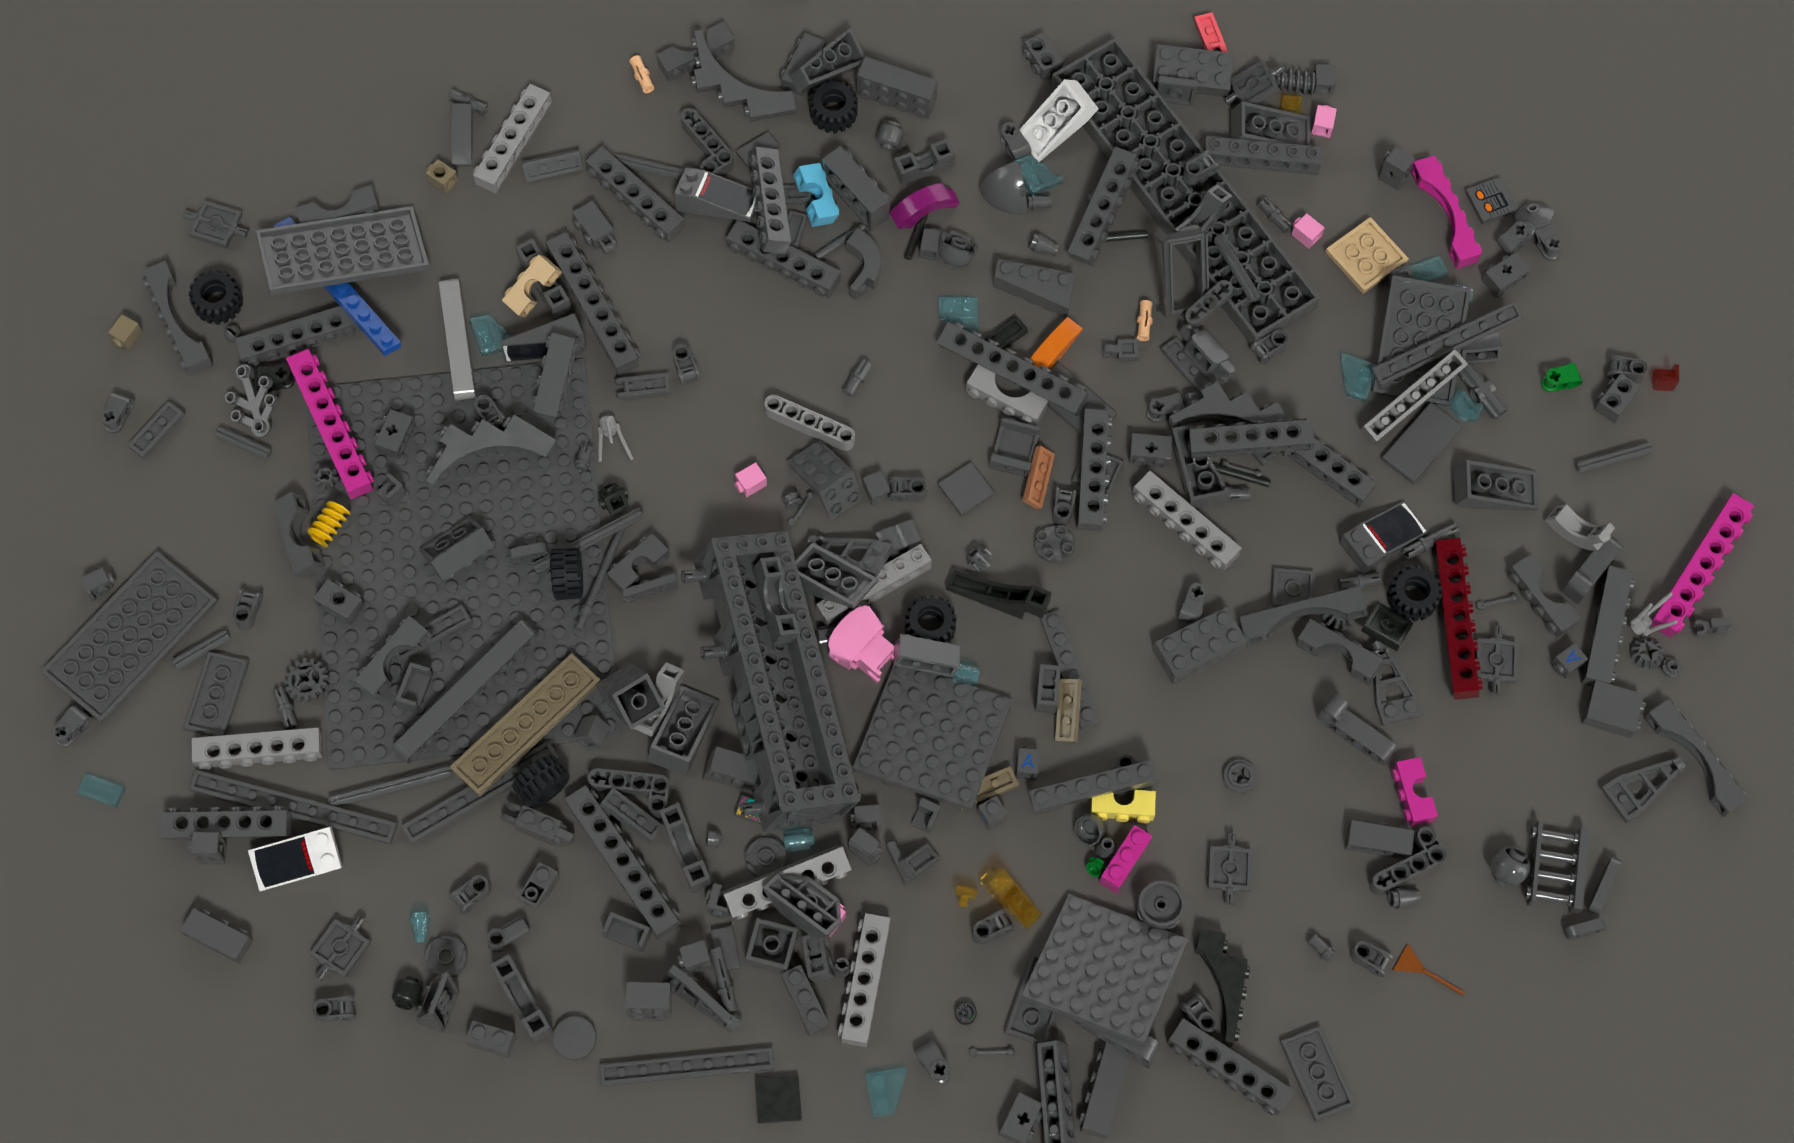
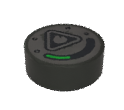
M963 1002L957 1006L955 1018L960 1024L969 1025L976 1019L977 1011L973 1004Z

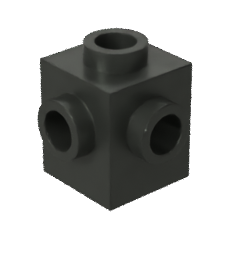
M616 482L608 483L598 491L600 496L598 502L603 510L606 509L611 515L630 507L626 499L628 494L625 488H620Z

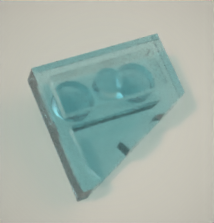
M1031 155L1013 161V163L1019 161L1024 186L1030 195H1035L1063 184L1064 178L1062 176L1057 177L1049 172L1050 168L1040 164Z
M939 297V319L953 324L958 322L965 326V329L978 333V298Z
M489 314L471 318L469 323L481 356L502 352L500 341L510 338L506 334V330L498 325Z
M1342 353L1340 360L1346 396L1366 402L1375 377L1371 368L1376 365Z
M907 1067L865 1074L873 1118L895 1114Z

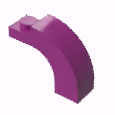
M943 183L934 184L912 193L897 204L889 214L898 229L912 228L926 214L937 209L956 208L960 202L951 188H945Z

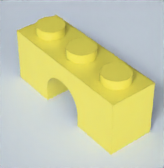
M1134 790L1133 801L1128 805L1118 804L1114 799L1113 793L1091 798L1090 814L1097 815L1102 821L1111 818L1116 819L1118 822L1137 820L1138 823H1149L1155 817L1156 791Z

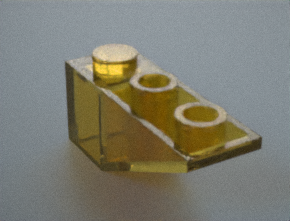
M993 866L979 880L989 894L1026 929L1042 915L1003 868Z

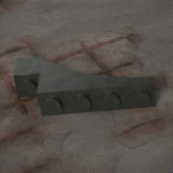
M955 569L946 587V590L1020 619H1023L1025 612L1043 618L1052 592L1035 585L1018 586L1003 584L968 575Z
M1200 928L1195 954L1200 955L1217 985L1224 1013L1223 1044L1232 1047L1234 1041L1238 1042L1240 1029L1237 1028L1238 1020L1241 1021L1244 1008L1240 1007L1241 999L1245 1000L1247 987H1244V980L1249 978L1250 966H1247L1248 959L1223 954L1227 952L1228 940H1225L1226 933Z

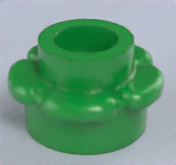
M1095 857L1088 859L1089 863L1086 865L1087 872L1093 877L1102 875L1106 870L1104 861L1101 858Z

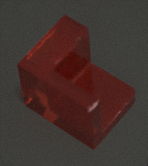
M1674 364L1671 370L1654 369L1653 390L1674 391L1679 383V364Z

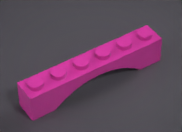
M1435 155L1415 161L1410 172L1417 187L1435 198L1448 216L1452 232L1449 255L1455 268L1459 269L1478 263L1482 254L1481 246L1474 239L1473 229L1466 222L1465 212L1458 205L1457 195L1453 194L1450 181L1443 173L1441 162L1437 160Z

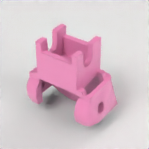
M864 605L850 612L836 626L829 638V657L835 663L848 670L851 668L856 670L859 667L878 684L882 675L880 670L890 659L894 661V645L882 636L884 634V625L870 606Z

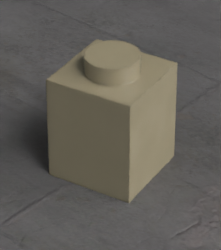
M121 314L108 334L114 346L129 350L141 335L142 330L137 322Z

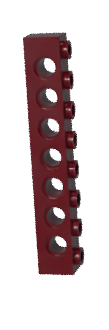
M1461 538L1436 540L1454 700L1479 697V690H1483L1482 678H1477V671H1480L1479 658H1475L1474 654L1475 651H1478L1477 639L1472 638V632H1476L1475 620H1470V613H1474L1473 603L1468 601L1467 596L1471 594L1470 582H1466L1465 576L1469 575L1468 563H1463V557H1467L1466 545H1461ZM1451 559H1456L1458 561L1455 564L1448 563V561ZM1452 578L1460 579L1457 583H1453L1450 580ZM1457 596L1462 598L1459 602H1455L1452 599ZM1458 615H1462L1465 617L1461 621H1457L1454 619ZM1460 634H1464L1467 636L1463 640H1459L1456 638ZM1466 653L1469 655V657L1466 659L1459 658V655ZM1467 672L1471 674V677L1463 678L1461 675Z

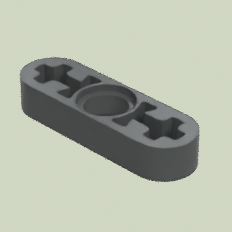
M1221 280L1194 303L1185 314L1188 324L1194 327L1201 325L1227 302L1234 293L1232 284L1227 280ZM1221 287H1224V288H1227V287H1228V293H1227V294H1226L1225 292L1221 293V289H1220V288H1221ZM1214 293H1216L1217 296L1219 295V298L1221 299L1220 301H1218ZM1207 299L1215 301V305L1212 308L1204 306V302ZM1199 306H1201L1202 310L1206 312L1205 314H1203L1202 311L1200 312V309L1198 308ZM1191 314H1198L1199 319L1191 320Z
M1613 856L1610 857L1588 905V910L1596 914L1600 912L1622 860Z

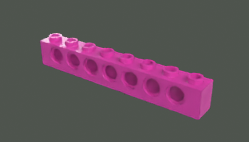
M309 349L287 357L286 360L350 500L373 491L371 483L374 480L370 471L365 472L363 468L366 463L362 454L357 455L355 449H358L354 437L349 438L348 436L350 428L346 420L342 422L340 418L343 413L339 404L334 405L332 401L335 396L331 387L326 388L324 384L328 381L324 372L318 371L317 366L320 364L316 355H311ZM312 371L310 375H304L306 372ZM314 388H320L317 392H312ZM323 404H327V405H328L326 408H323V409H320V408H319V407H320L321 405H323ZM330 421H336L333 425H327ZM337 438H343L340 442H334ZM346 454L351 455L348 459H342ZM353 471H359L357 475L350 476Z
M1734 493L1730 496L1670 592L1673 595L1661 605L1653 618L1652 627L1677 620V624L1659 631L1670 638L1675 632L1680 633L1685 625L1682 622L1685 616L1689 618L1695 609L1692 606L1695 601L1699 602L1704 595L1703 587L1705 585L1709 586L1714 579L1713 571L1715 569L1718 571L1724 563V560L1721 558L1724 554L1728 555L1734 547L1731 542L1734 538L1738 540L1744 531L1741 526L1743 523L1748 524L1754 515L1751 513L1754 507L1753 504ZM1730 517L1735 518L1737 522H1733ZM1720 532L1725 533L1727 538L1721 536ZM1710 548H1714L1717 553L1712 552ZM1700 563L1705 564L1708 569L1703 568ZM1690 579L1696 580L1698 585L1693 584ZM1681 594L1685 595L1688 600L1682 599ZM1670 610L1676 611L1678 616H1674Z

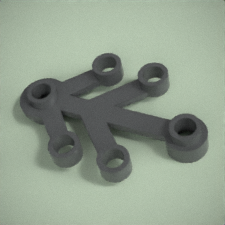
M241 364L237 367L236 374L243 382L248 400L230 391L226 393L225 401L252 411L254 419L245 416L240 410H233L230 417L234 422H242L250 426L255 436L264 437L271 432L272 427L269 418L274 407L278 404L277 396L272 394L266 395L273 381L270 377L261 376L258 381L260 388L256 395L251 381L255 374L254 369L250 365ZM264 401L266 407L263 413L261 414L260 408Z

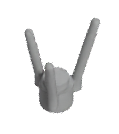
M602 417L599 420L600 427H598V462L602 461L603 434L609 438V442L612 444L613 435L616 432L629 459L633 460L631 451L620 430V425L615 421V417Z
M1669 592L1654 606L1652 603H1649L1636 618L1631 620L1630 626L1632 630L1638 635L1644 633L1645 636H1648L1652 632L1677 624V620H1673L1650 628L1652 620L1649 616L1664 604L1673 593Z

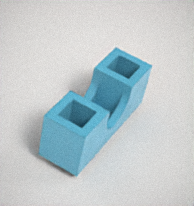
M820 163L799 166L793 174L799 192H810L817 199L812 201L806 209L812 227L832 224L839 216V208L834 202L832 189L828 186L825 171L822 170Z

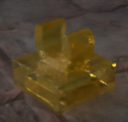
M1282 95L1281 110L1301 114L1302 96Z
M958 884L955 894L961 895L958 906L967 908L969 899L977 898L978 889Z

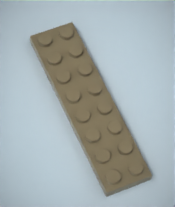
M571 653L450 766V769L480 797L587 697L601 680Z

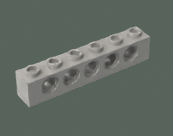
M529 84L527 89L522 91L520 100L517 105L515 104L512 107L508 120H504L500 133L494 136L492 146L489 150L485 151L481 164L477 165L473 171L476 185L495 194L497 193L551 105L550 92L532 84Z
M1453 350L1360 430L1372 444H1375L1464 369L1468 363L1456 350Z
M1149 471L1134 486L1132 492L1134 499L1148 507L1153 516L1161 518L1166 527L1170 530L1174 529L1184 542H1189L1194 546L1195 551L1199 555L1207 557L1216 569L1220 568L1224 572L1240 555L1242 548L1153 472ZM1151 494H1156V495H1158L1160 498H1158V499H1153L1150 495H1151ZM1172 507L1175 511L1169 512L1165 508ZM1181 520H1187L1190 524L1184 525L1181 523ZM1196 533H1203L1205 537L1199 538ZM1211 546H1218L1221 550L1215 551Z
M920 544L885 564L877 576V584L854 608L824 599L816 604V613L825 626L835 625L856 608L873 603L930 570L932 560Z
M319 728L192 738V763L199 770H210L211 767L218 766L226 769L231 768L232 765L250 767L254 763L272 765L278 761L294 763L296 760L302 759L305 761H316L317 758H323L322 733ZM304 743L302 749L295 750L297 744ZM277 745H283L282 750L274 751ZM262 747L259 753H253L254 748ZM234 749H241L239 754L232 755ZM214 750H220L216 757H210Z
M840 844L722 891L731 917L741 919L748 916L749 911L754 909L761 911L768 908V904L772 902L768 896H763L762 890L776 874L802 876L805 870H811V879L821 886L827 884V880L833 877L840 879L847 876V872L851 871V867L843 846ZM825 862H831L832 864L831 870L828 872L822 871V865ZM745 894L753 895L751 903H743L742 899Z
M865 913L864 919L859 921L858 932L862 933L860 940L855 942L854 952L858 954L856 961L852 960L850 973L854 975L852 982L848 981L846 994H850L849 1001L844 1002L842 1015H846L845 1022L840 1023L838 1036H842L841 1043L867 1047L889 932V917ZM869 934H874L878 939L875 942H868L866 937ZM864 955H871L874 960L871 963H865L862 957ZM866 975L870 978V981L867 984H861L858 978ZM862 996L866 999V1002L863 1005H857L854 999ZM853 1017H859L862 1023L859 1026H853L850 1020Z

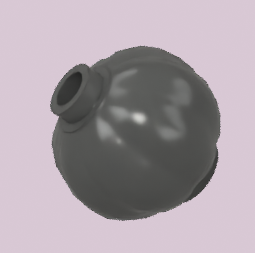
M1514 846L1512 848L1504 847L1496 851L1490 862L1491 871L1496 876L1494 878L1495 881L1503 886L1506 884L1517 885L1522 883L1530 872V863L1526 858L1527 854Z

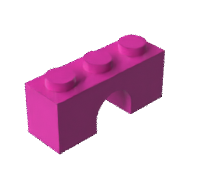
M1421 757L1396 762L1391 773L1394 782L1397 781L1398 784L1397 795L1399 801H1403L1405 821L1409 822L1410 827L1434 822L1438 814L1433 797L1421 798L1413 791V785L1423 783L1426 778Z
M1134 825L1102 874L1099 883L1118 894L1132 868L1150 844L1152 835Z

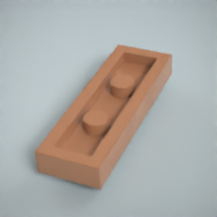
M1042 446L1035 447L1022 500L1036 510L1042 509L1055 457L1054 453Z

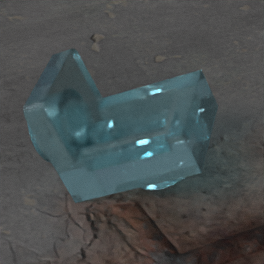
M1461 390L1457 391L1450 404L1451 409L1460 421L1476 422L1484 409L1482 404L1473 403L1466 392Z

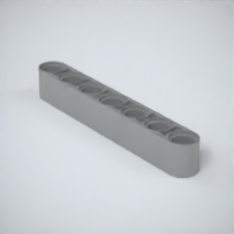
M459 278L439 281L455 401L476 398Z

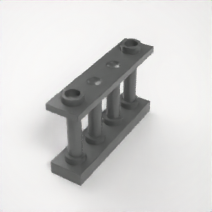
M1539 820L1535 826H1532L1530 838L1533 839L1530 881L1529 887L1527 886L1525 890V899H1528L1527 906L1532 907L1536 899L1566 903L1567 906H1570L1569 913L1579 914L1583 910L1590 828L1580 827L1576 833L1567 834L1543 830V820ZM1542 838L1570 842L1572 845H1575V853L1571 855L1541 850ZM1540 858L1570 863L1573 866V873L1567 875L1539 870ZM1538 878L1569 883V886H1572L1571 893L1564 895L1537 890Z

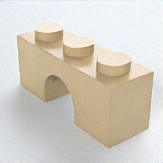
M535 256L530 261V266L527 270L519 274L514 286L508 288L504 294L505 297L502 301L518 316L526 317L538 303L531 296L530 292L535 282L540 281L543 285L551 287L562 273L545 256Z

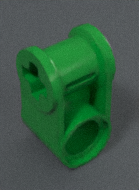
M1570 363L1549 369L1541 381V386L1547 392L1575 388L1581 385L1583 381L1577 365Z

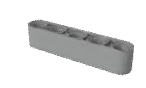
M770 395L765 399V414L770 419L838 449L848 451L854 447L855 432L852 428L778 395ZM777 405L778 408L771 409L769 408V406ZM795 413L796 416L789 417L787 416V414ZM806 421H813L814 424H812V425H807V424H805V422H806ZM829 428L832 432L825 433L823 430ZM847 436L851 439L843 441L841 438Z

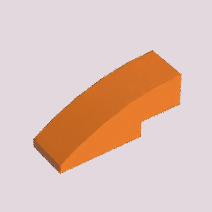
M1067 317L1032 355L1030 360L1034 361L1033 365L1038 368L1042 365L1051 369L1057 360L1063 357L1083 331V328Z

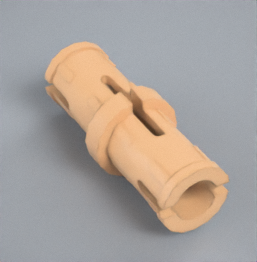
M639 55L633 56L629 62L635 72V79L639 81L644 93H650L655 87L649 77V70L645 68Z
M1142 300L1140 302V314L1137 317V339L1140 341H1148L1150 338V325L1153 322L1151 317L1153 303L1149 300Z

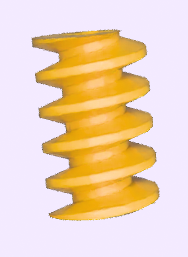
M328 501L326 504L327 508H323L322 514L317 516L318 521L312 523L314 528L308 529L310 537L325 548L328 547L325 540H333L329 534L337 535L334 527H342L339 520L346 522L347 519L343 514L351 515L345 507L332 501Z

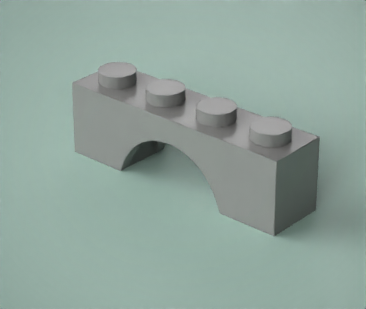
M978 364L966 383V392L973 398L985 401L990 407H997L1003 410L1007 416H1014L1020 419L1022 423L1030 422L1038 425L1047 409L1048 400L1033 392H1029L1022 397H1009L1003 394L996 386V373Z

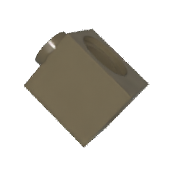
M439 159L434 164H430L426 170L428 183L445 194L458 182L456 171Z

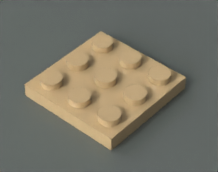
M1371 217L1326 248L1325 251L1363 294L1388 277L1391 270L1402 267L1409 260Z

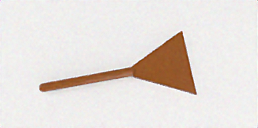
M1409 944L1406 945L1392 970L1425 973L1457 993L1465 994L1461 989L1426 970Z

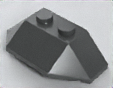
M776 874L763 887V891L779 913L811 937H828L841 924L840 900L808 876Z

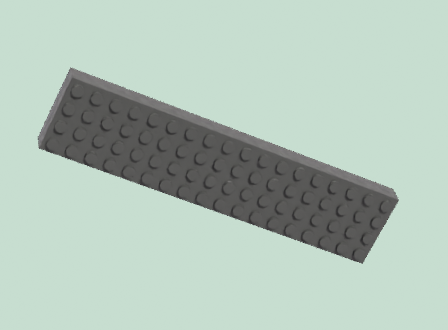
M1116 38L1053 73L1051 86L1054 90L1064 79L1076 80L1098 107L1096 113L1083 125V128L1108 160L1115 147L1137 155L1140 166L1138 171L1133 173L1130 189L1165 234L1173 233L1176 227L1185 222L1198 208L1207 191L1218 184L1232 195L1220 217L1207 232L1209 290L1221 280H1227L1232 284L1234 289L1233 296L1221 307L1251 345L1277 329L1283 330L1317 309L1320 297L1220 170L1194 185H1189L1183 180V173L1187 162L1205 151ZM1120 169L1117 172L1122 175L1125 169ZM1222 234L1226 238L1260 294V298L1257 301L1251 302L1215 245L1214 238ZM1197 242L1195 244L1191 243L1188 246L1183 243L1174 245L1197 274ZM1221 287V288H1220V289H1221V293H1223V292H1225L1226 294L1228 293V287H1227V288H1224V287ZM1214 293L1218 301H1220L1221 299L1219 298V295L1217 296L1216 293Z

